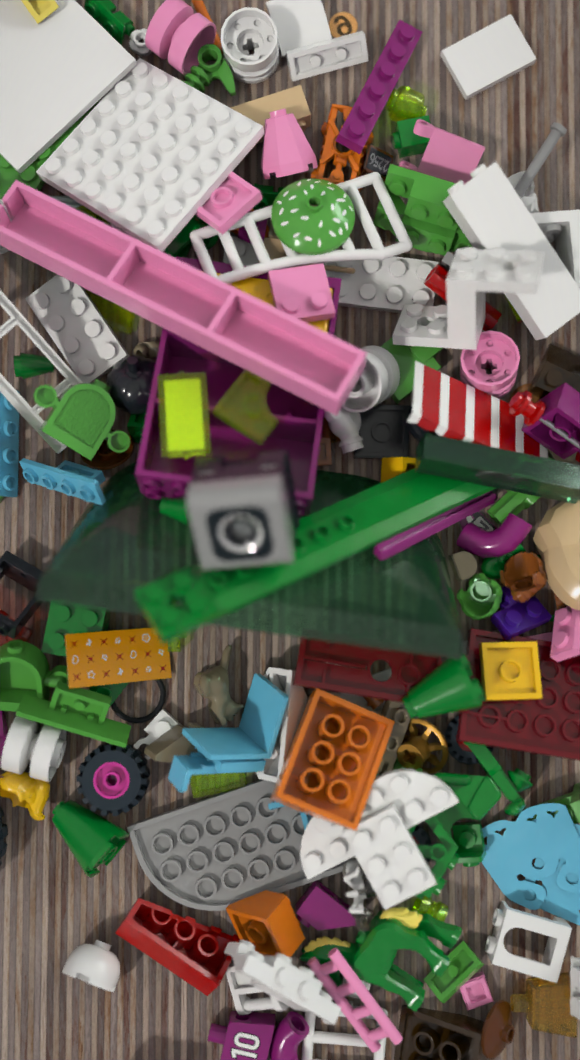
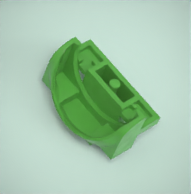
M390 164L385 186L411 239L413 248L445 256L447 251L454 252L457 249L473 247L442 202L450 196L447 190L456 183ZM400 196L408 198L407 205L403 203ZM379 200L373 223L377 227L390 230L396 236Z

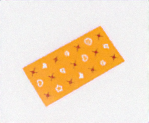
M153 628L65 634L69 689L172 678L169 642L162 644Z

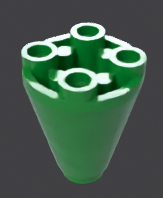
M464 653L451 655L407 692L408 695L402 697V701L411 719L417 716L424 718L482 706L481 702L486 701L484 693L477 679L471 681L470 676L473 673Z

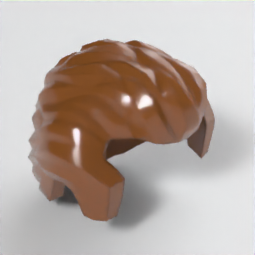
M533 552L516 553L505 563L504 573L503 570L500 571V582L510 589L513 600L524 603L546 585L547 579L542 560Z

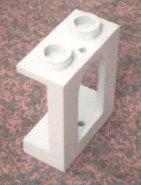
M501 901L500 908H496L493 914L492 923L494 929L492 936L489 935L485 944V952L491 963L557 983L572 927L563 918L554 916L553 920L510 908L505 901ZM516 927L549 936L542 962L508 952L503 944L506 932Z

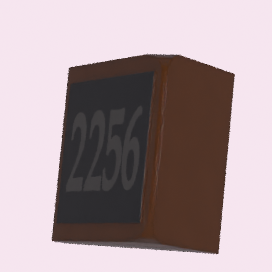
M369 145L362 176L378 172L383 182H385L394 156L373 145Z

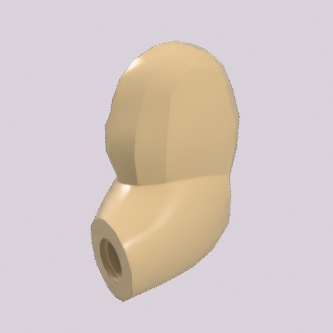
M580 493L561 501L546 512L535 532L533 540L541 556L550 588L562 602L570 608L580 611Z

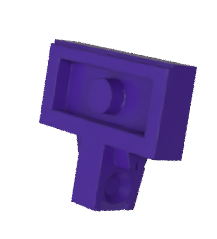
M501 587L503 593L500 603L501 611L494 613L491 621L506 640L550 621L552 616L535 596L521 603L520 601L513 600L509 588Z

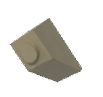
M188 722L187 726L176 725L145 748L144 754L154 761L172 763L175 755H190L192 752H197V748L182 734L183 728H204V726L193 722Z

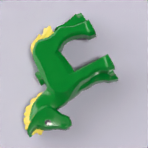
M391 907L379 911L367 927L362 926L356 936L355 943L345 940L341 941L337 937L332 939L326 936L316 938V941L311 940L308 945L302 948L303 955L299 957V960L308 962L310 958L316 957L320 964L331 961L328 953L333 948H337L360 980L403 997L408 1007L416 1012L424 1001L425 990L422 988L423 983L393 963L398 949L416 951L426 959L432 972L441 977L449 965L450 958L444 954L443 950L434 945L428 937L435 938L444 947L452 949L462 933V928L439 921L427 913L418 914L416 911H409L408 908ZM339 970L329 974L337 987L342 985L343 976Z

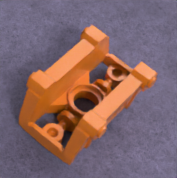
M332 104L328 120L321 127L322 136L324 137L318 167L311 172L310 178L323 179L334 184L344 182V174L341 170L342 167H346L347 161L352 168L350 180L362 175L368 145L373 143V132H371L360 154L351 149L348 152H340L336 148L338 143L336 139L339 134V130L336 127L338 111L343 113L344 121H346L353 107ZM334 158L333 164L336 166V169L331 172L328 178H324L327 163Z

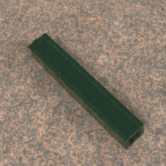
M427 433L424 434L416 447L415 472L573 504L580 500V465Z

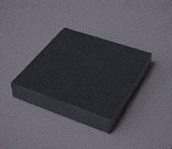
M377 404L367 411L359 412L361 416L359 436L363 438L364 447L354 450V459L409 457L407 416L410 405Z

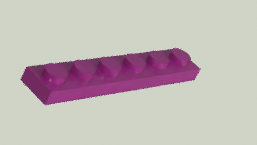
M399 19L341 128L336 142L358 154L361 153L423 33L422 31Z

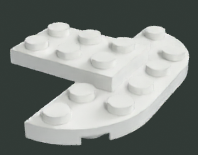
M395 769L375 777L357 831L314 816L309 820L302 837L300 851L302 867L307 880L356 856L385 910L436 885V879L408 828L459 803L458 797L438 777L415 771V769Z

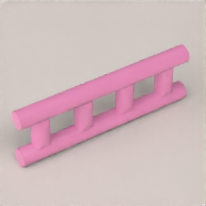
M333 948L328 953L331 961L320 964L316 957L308 960V967L315 973L316 978L323 983L322 986L333 998L334 1002L341 1007L343 1014L373 1053L377 1052L381 1047L378 1040L389 1037L394 1045L399 1044L403 1040V1036L337 948ZM339 970L348 983L337 987L329 974ZM356 992L364 1005L353 1008L345 996ZM373 1015L380 1027L370 1030L362 1018Z

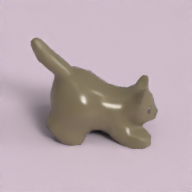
M227 645L222 652L220 665L211 667L205 672H198L194 677L193 683L198 694L208 698V710L215 723H220L222 727L226 725V721H232L238 714V711L244 708L243 704L233 701L229 693L227 670L232 645Z

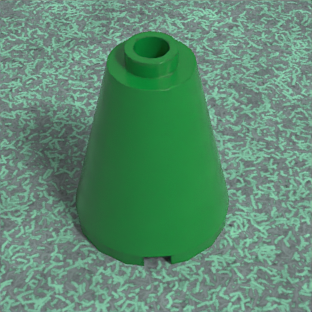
M73 800L60 802L52 812L54 814L52 822L89 878L94 877L100 872L97 869L100 864L107 866L126 843L124 838L129 837V834L124 829Z

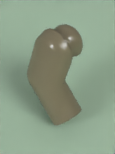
M158 341L138 343L133 350L134 356H142L149 359L157 358L160 343Z

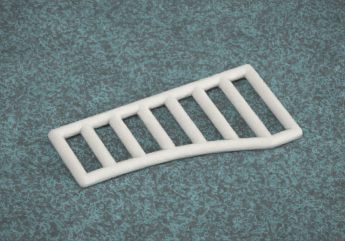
M372 172L336 184L348 193L373 249H355L349 237L342 245L343 250H334L321 255L298 254V252L288 248L281 242L287 256L271 260L255 222L271 218L273 205L246 213L223 235L210 225L193 230L190 233V239L203 272L226 284L268 273V271L298 265L330 261L384 260L410 251L413 244L378 172ZM372 184L399 241L384 247L358 189ZM245 226L260 262L246 267L243 266L229 231ZM219 235L233 271L218 276L203 242V239Z

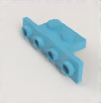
M0 392V496L17 497L19 412Z
M25 458L19 461L23 469L24 478L31 484H37L49 490H55L101 506L106 502L100 485L106 479L100 470L91 469L64 460L56 468Z

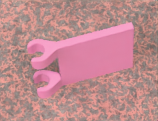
M418 119L413 132L416 135L430 138L419 167L404 160L399 163V166L453 183H458L460 180L464 184L472 179L470 173L477 168L485 147L435 127L427 121Z

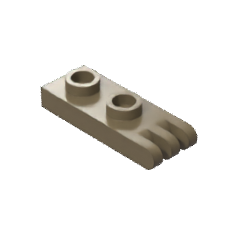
M386 700L380 715L395 721L377 774H383L393 769L397 758V750L402 744L411 719L404 703Z

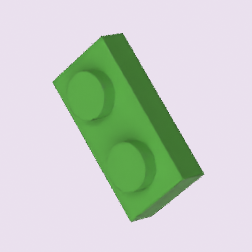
M462 941L448 955L450 962L441 977L431 971L423 979L441 1003H445L484 965L465 941Z

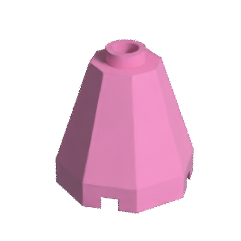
M286 108L269 112L271 118L265 119L264 124L265 134L263 136L261 160L263 179H271L270 173H272V176L276 175V178L305 172L309 170L308 164L310 168H317L316 155L293 113L287 114Z

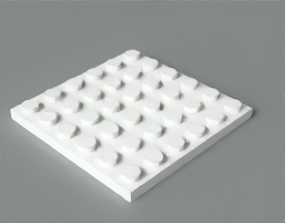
M139 58L136 61L137 65L103 97L41 165L36 173L41 180L137 240L163 252L197 213V209L204 205L211 194L223 183L265 132L263 126Z

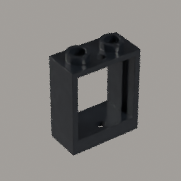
M6 550L0 558V580L5 575L36 593L15 621L0 613V635L15 639L51 592L54 578Z

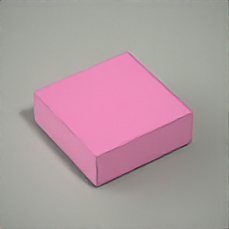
M483 971L474 974L460 988L467 1011L494 1002Z

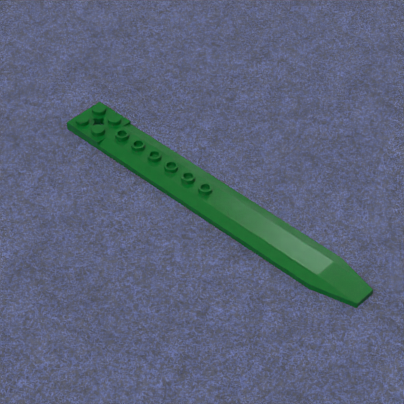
M463 446L299 519L293 563L203 570L200 563L191 568L190 566L134 590V598L161 643L165 644L513 480L523 470L520 467L510 466L503 460L494 459L487 453L477 452L470 446ZM173 600L182 601V608L179 609L176 606L169 607L168 605Z

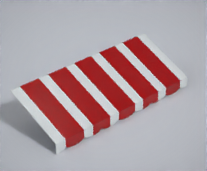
M415 361L412 414L407 422L417 423L423 429L435 431L438 435L445 438H452L461 445L470 446L477 452L487 453L494 459L503 460L510 466L520 467L524 472L536 474L539 478L543 479L548 472V450L521 431L524 424L523 415L513 416L510 414L511 407L509 403Z

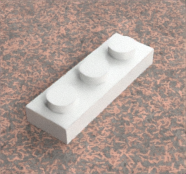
M363 31L285 51L292 82L369 61L366 37Z

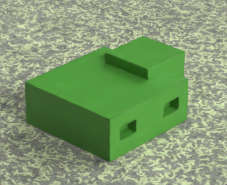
M393 337L381 346L393 355L399 366V385L391 396L396 404L413 392L415 361L437 371L441 368L434 357L443 348L393 345Z

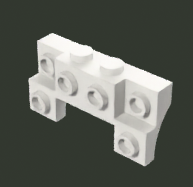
M241 939L240 942H228L224 953L232 956L235 972L244 973L252 978L251 985L294 1010L309 1011L322 1018L325 1024H336L341 1007L331 1002L333 998L321 989L323 983L314 978L315 973L302 966L298 968L291 964L292 959L280 953H276L275 956H264L255 951L256 946L249 941Z

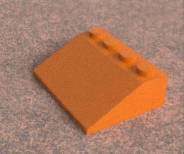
M316 688L310 694L270 799L297 811L357 831L395 721Z

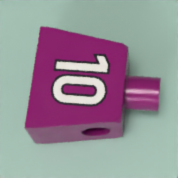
M231 1011L227 1026L211 1023L207 1041L223 1045L220 1060H267L275 1027V1014L251 1012L248 1015H239L237 1011Z

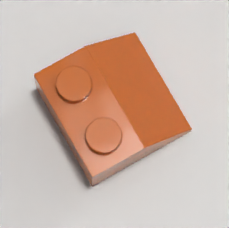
M265 890L229 904L226 907V911L239 939L254 944L256 946L255 951L264 956H275L276 953H280L291 958L305 939L300 922L291 907V902L287 895L283 893Z

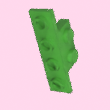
M60 681L57 682L51 701L23 694L15 715L126 748L131 725L106 718L112 697L80 687L69 689V684Z

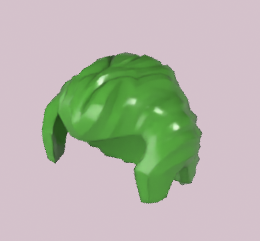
M475 573L469 579L468 590L463 591L461 588L457 591V599L466 616L474 620H481L496 613L502 601L503 593L500 584L496 580H489L485 573Z

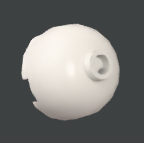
M96 940L94 945L82 944L74 949L68 957L62 973L73 978L77 977L88 984L114 992L120 975V962L118 957L110 952L112 945Z

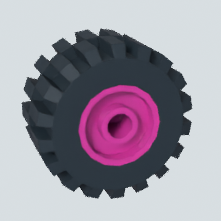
M106 743L89 753L84 758L85 761L80 764L78 769L80 774L77 775L76 781L80 782L77 790L79 794H83L84 798L82 801L84 804L89 803L92 811L96 812L99 810L101 815L105 816L109 813L117 816L121 812L126 813L136 806L145 795L150 783V768L147 769L146 764L148 762L146 758H142L140 755L142 752L138 749H133L132 745L128 743L126 748Z

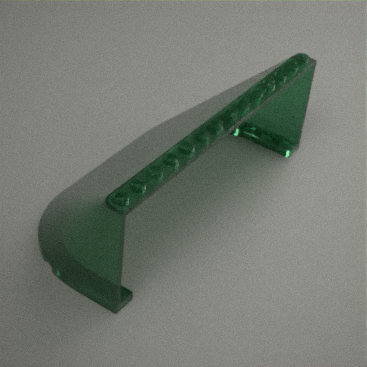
M134 462L117 472L102 485L101 490L106 499L103 505L92 502L88 503L40 577L35 600L145 615L134 598V590L190 566L191 568L200 564L192 526H188L160 513L159 507L164 497L161 499H151L141 494L135 476L137 462ZM316 470L310 514L378 485L381 482L357 475ZM437 533L385 560H379L374 555V545L208 623L210 625L462 660L464 645L446 555ZM173 600L168 606H176L177 609L182 608V601Z

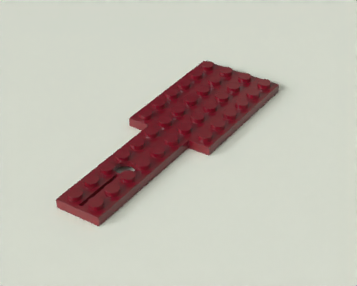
M303 628L294 685L403 703L402 697L408 695L407 692L455 653ZM471 628L468 632L465 655L473 673L470 676L471 681L477 679L482 689L480 643L537 641L542 699L481 702L482 706L456 711L460 713L457 741L580 761V655L556 662L550 657L552 644L550 641L520 636L506 640L501 633ZM377 660L387 662L392 671L388 680L381 682L372 677L370 667L373 662Z

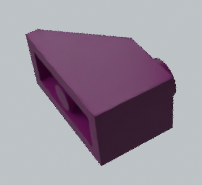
M318 880L311 883L295 904L296 914H298L297 919L308 928L311 925L317 930L357 926L361 921L359 914L349 912L351 906Z

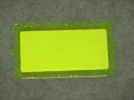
M180 371L179 374L158 375L162 457L184 456L187 459L191 455L211 454L206 372L184 373Z

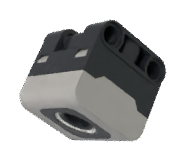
M288 450L259 452L258 459L227 462L224 456L196 458L187 491V508L202 569L213 570L293 563L297 529L299 528V511Z

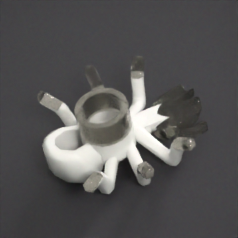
M357 858L348 859L343 865L342 874L344 882L353 888V891L346 893V897L353 898V904L349 908V912L355 919V924L359 931H370L367 917H373L374 912L371 909L364 908L363 899L377 895Z

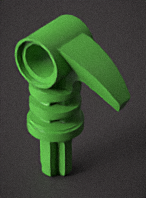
M213 44L202 46L197 55L199 65L192 66L190 68L191 73L185 75L186 81H181L204 93V86H209L213 80L220 79L230 96L236 95L233 74L228 63L222 57L220 49ZM209 60L216 61L212 65L205 64Z

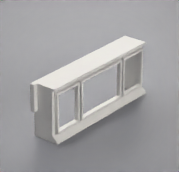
M0 290V306L11 317L0 327V338L16 325L25 332L65 377L54 388L57 392V397L71 385L81 384L82 381ZM0 373V392L56 453L62 452L67 447L66 445L39 430L44 420L38 414L44 408L37 404L31 407Z

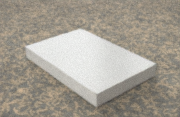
M511 14L445 48L440 54L465 100L533 65L536 61L535 55Z

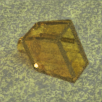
M570 972L560 973L557 983L538 977L528 978L526 980V994H511L512 1012L526 1013V1019L532 1029L577 1038V1018L570 1014Z

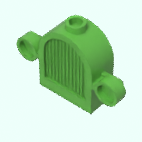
M95 379L93 384L81 383L70 386L59 398L57 397L56 390L49 385H40L34 390L33 399L38 406L43 408L52 407L39 430L89 460H92L103 440H106L110 450L117 453L125 452L130 446V437L126 432L110 430L115 421L116 409L114 401L108 393L110 387L102 381Z
M11 640L0 646V711L17 712L23 694L49 701L50 687L55 688L58 681L68 684L67 666L58 665L52 671H49L46 656L36 646L22 640Z

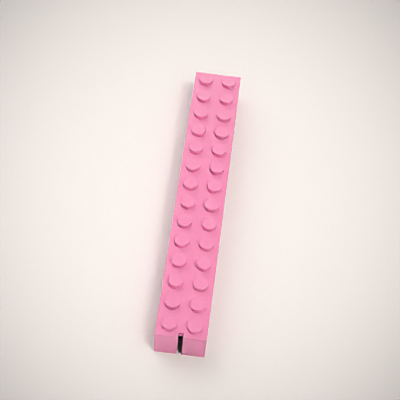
M15 180L2 198L12 221H10L4 206L0 204V246L336 416L365 369L366 352L30 186Z

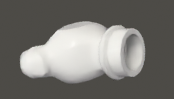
M341 408L336 416L324 409V416L328 421L330 430L341 440L339 447H341L343 454L364 447L363 438L359 436L361 427L360 413L350 412Z

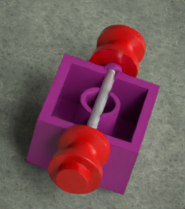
M564 383L534 403L531 400L532 394L529 391L517 392L510 400L509 406L511 407V415L517 416L521 414L524 416V424L521 431L563 460L576 453L575 459L580 463V393L567 383Z

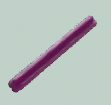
M492 490L376 544L373 553L379 560H385L492 505L497 495Z

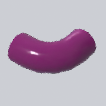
M510 512L499 528L493 531L484 530L470 522L460 533L457 546L482 558L501 557L514 551L525 540L533 526Z
M291 1011L278 1024L270 1044L271 1060H299L297 1056L298 1046L309 1034V1026L302 1015Z

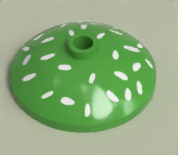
M308 178L289 184L277 195L272 206L271 221L275 234L288 248L302 254L321 255L336 250L347 241L354 228L355 210L350 197L339 186L327 180ZM311 204H316V205H318V206L312 207V206H310V205H311Z

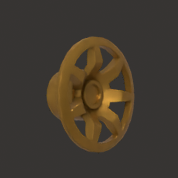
M421 718L410 719L408 725L410 737L408 735L404 736L403 744L397 750L398 761L405 768L415 770L422 768L426 774L438 772L446 764L449 754L444 735L434 724ZM415 724L428 727L422 736H418V729ZM432 731L438 736L441 743L434 742L429 744L428 739ZM443 750L441 762L430 752ZM425 761H429L435 767L423 768V764Z

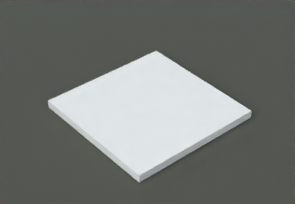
M0 0V155L19 174L27 169L137 65L136 59L75 0H55L59 8L39 24L21 0Z

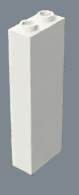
M494 162L489 167H486L483 163L470 173L473 179L464 184L460 180L447 191L450 196L442 202L471 245L476 249L492 250L503 248L507 251L532 249L536 252H545L544 265L537 293L504 294L535 340L547 338L580 313V288L497 162Z

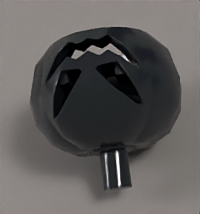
M130 356L114 365L112 371L107 376V385L110 387L108 393L117 408L130 414L147 413L156 361L142 356Z

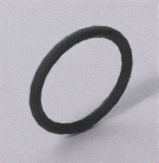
M162 679L155 680L160 689V699L157 707L149 715L139 718L127 716L119 710L115 701L111 705L112 710L122 720L130 723H144L158 715L165 703L166 692Z

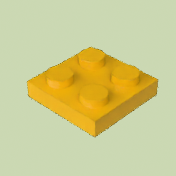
M537 641L488 642L479 644L482 690L486 701L542 699Z

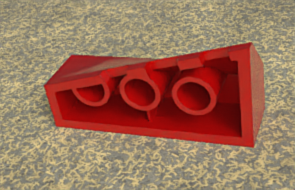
M141 898L136 900L115 934L206 996L219 986L233 959L231 955L224 953L228 942H240L236 934L231 936L221 932L222 929L212 925L210 927L195 922L196 919L189 916L181 917L173 914L172 910Z

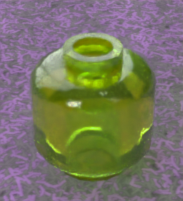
M403 85L398 89H393L386 103V110L388 111L389 118L397 122L425 116L427 106L424 105L425 97L421 92Z

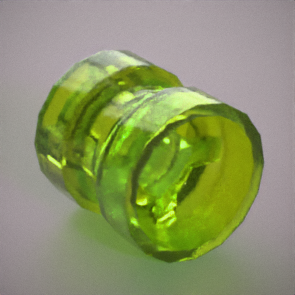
M424 896L422 900L419 898L415 900L411 911H416L418 914L427 913L433 918L444 922L449 908L448 905L441 901L435 902L432 900V897L429 899Z

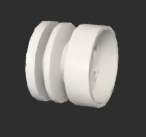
M252 7L236 10L226 18L221 29V45L224 59L228 63L233 76L239 81L251 84L267 80L275 72L279 63L278 32L274 20L266 12ZM254 50V54H249V51Z

